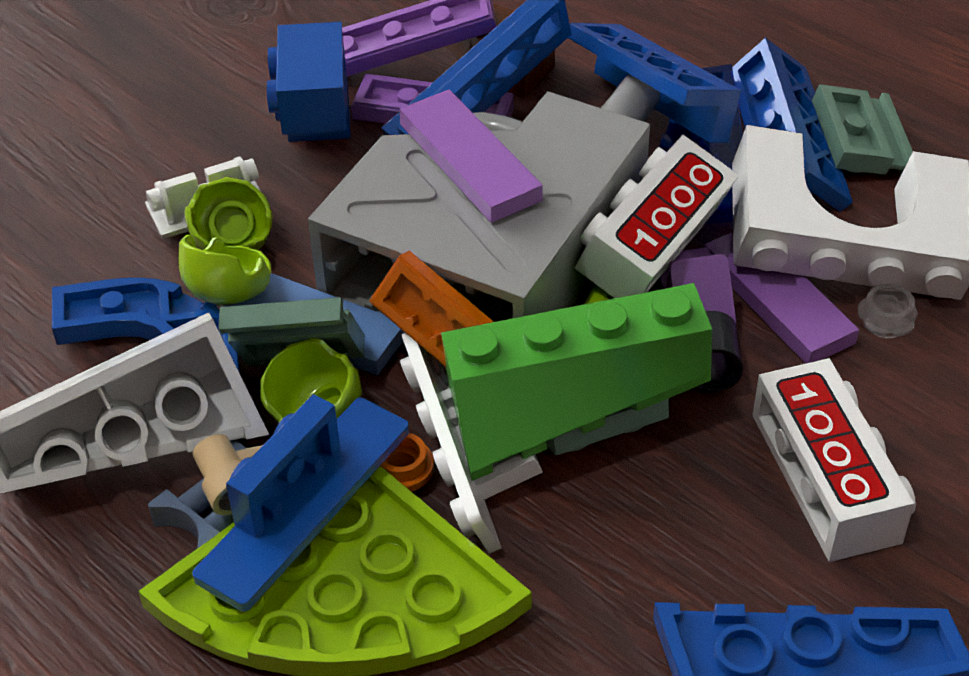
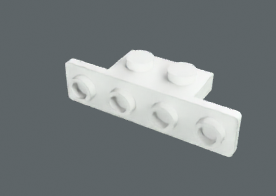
M406 333L401 334L409 355L400 360L403 372L415 393L422 391L425 400L416 405L418 415L430 438L438 437L442 447L432 452L435 463L448 487L455 485L459 495L458 498L450 501L455 519L466 538L476 534L489 554L501 549L502 546L484 499L542 473L536 454L522 459L520 454L517 453L492 464V473L471 481L450 388L443 390L434 363L427 351Z

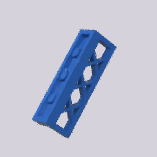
M526 0L408 105L450 89L472 113L485 112L572 35L565 0ZM400 112L382 127L384 135L409 134L400 125Z
M570 23L572 35L568 39L597 55L594 68L595 74L617 87L627 75H632L660 92L661 98L655 110L710 143H729L741 94L740 89L621 24Z
M765 37L729 70L732 85L741 90L738 105L745 128L746 125L801 133L803 136L805 181L810 193L815 194L841 212L853 203L842 169H836L813 106L812 99L815 91L807 68Z

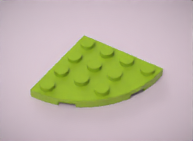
M381 466L250 610L241 612L196 585L192 574L193 569L235 526L234 522L138 591L143 607L164 626L190 643L233 662L260 670L293 676H370L405 670L440 660L469 648L504 629L532 608V592Z

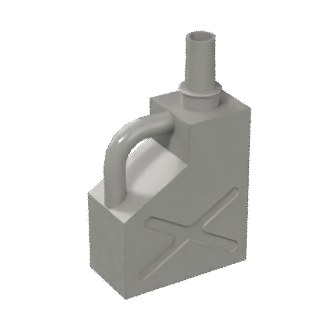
M629 74L622 80L601 108L547 91L524 121L504 115L474 112L473 114L543 185L542 202L493 223L480 212L410 134L382 135L308 218L317 290L382 313L369 300L399 255L410 250L494 322L578 306L593 284L590 279L575 269L578 260L586 248L580 242V237L599 212L606 217L613 213L614 210L609 206L629 179L637 184L643 179L639 176V173L648 160L650 124L645 121L658 105L661 98L660 92Z

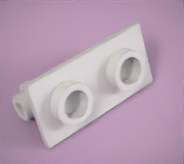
M239 156L234 158V160L204 169L207 183L229 177L249 181L260 190L255 180L259 179V174L252 158L243 161ZM194 172L162 182H155V188L146 191L148 201H145V204L162 239L189 232L185 222V207H188L197 188L200 186Z

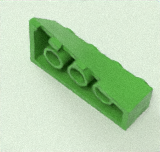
M694 283L441 332L449 387L471 481L492 473V464L517 453L520 454L522 459H526L547 450L546 441L579 428L582 434L600 428L605 425V418L608 415L629 406L636 411H640L711 381L712 327Z

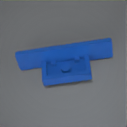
M313 394L295 413L288 414L280 421L273 436L252 457L243 459L234 469L230 479L226 482L235 526L193 569L192 574L195 584L241 612L250 610L408 436V421L364 398L355 399L336 418L335 405Z

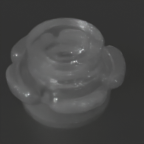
M881 284L873 287L868 292L867 298L863 299L858 306V317L864 320V327L881 338L900 337L910 333L915 326L913 321L918 316L913 295L905 288L894 284Z

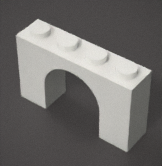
M746 125L732 163V170L739 175L732 186L734 265L756 268L763 271L815 277L822 280L867 285L880 289L926 294L939 298L962 299L969 287L968 160L913 151L894 189L898 224L884 228L862 227L835 217L813 198L805 181L803 136L801 133Z

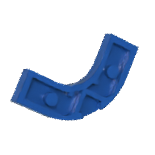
M116 278L52 287V331L57 345L111 337H142L151 340L206 313H210L217 329L219 326L220 310L216 305L209 302L202 303L184 294L181 285L169 281L152 278ZM220 333L241 376L238 353L229 344L228 333Z

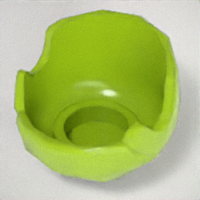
M225 177L202 184L197 188L188 207H185V222L189 234L195 239V246L201 250H204L215 237L222 240L225 246H244L259 250L265 244L272 229L273 213L270 210V204L266 196L249 181Z
M185 235L179 242V272L181 280L196 298L215 305H233L256 297L270 283L272 265L264 253L259 250L244 246H225L223 241L216 237L211 240L204 250L198 249L195 246V239L191 235Z
M316 338L287 346L271 359L260 379L261 401L265 409L278 423L288 414L295 413L313 394L335 405L336 418L355 399L361 398L363 394L358 370L353 367L348 357L332 349L323 340Z

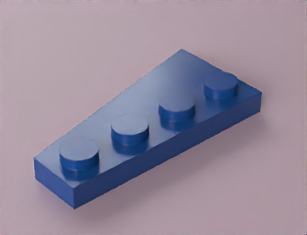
M654 603L653 620L672 676H969V652L948 609L855 607L852 615L823 614L817 612L816 606L787 605L786 613L745 612V604H715L714 611H680V603Z

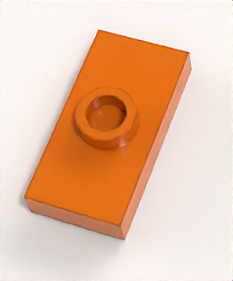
M410 250L399 255L369 300L372 305L445 367L446 362L441 332L494 322Z

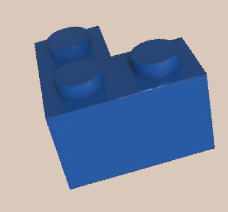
M342 22L278 25L277 47H268L270 80H267V101L269 113H275L276 122L280 121L282 135L288 136V142L351 138L350 102Z

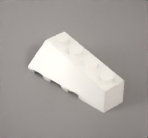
M206 313L1 410L0 493L86 475V472L122 465L124 467L148 461L149 458L187 450L191 452L200 441L216 434L226 435L230 441L269 435L210 313Z

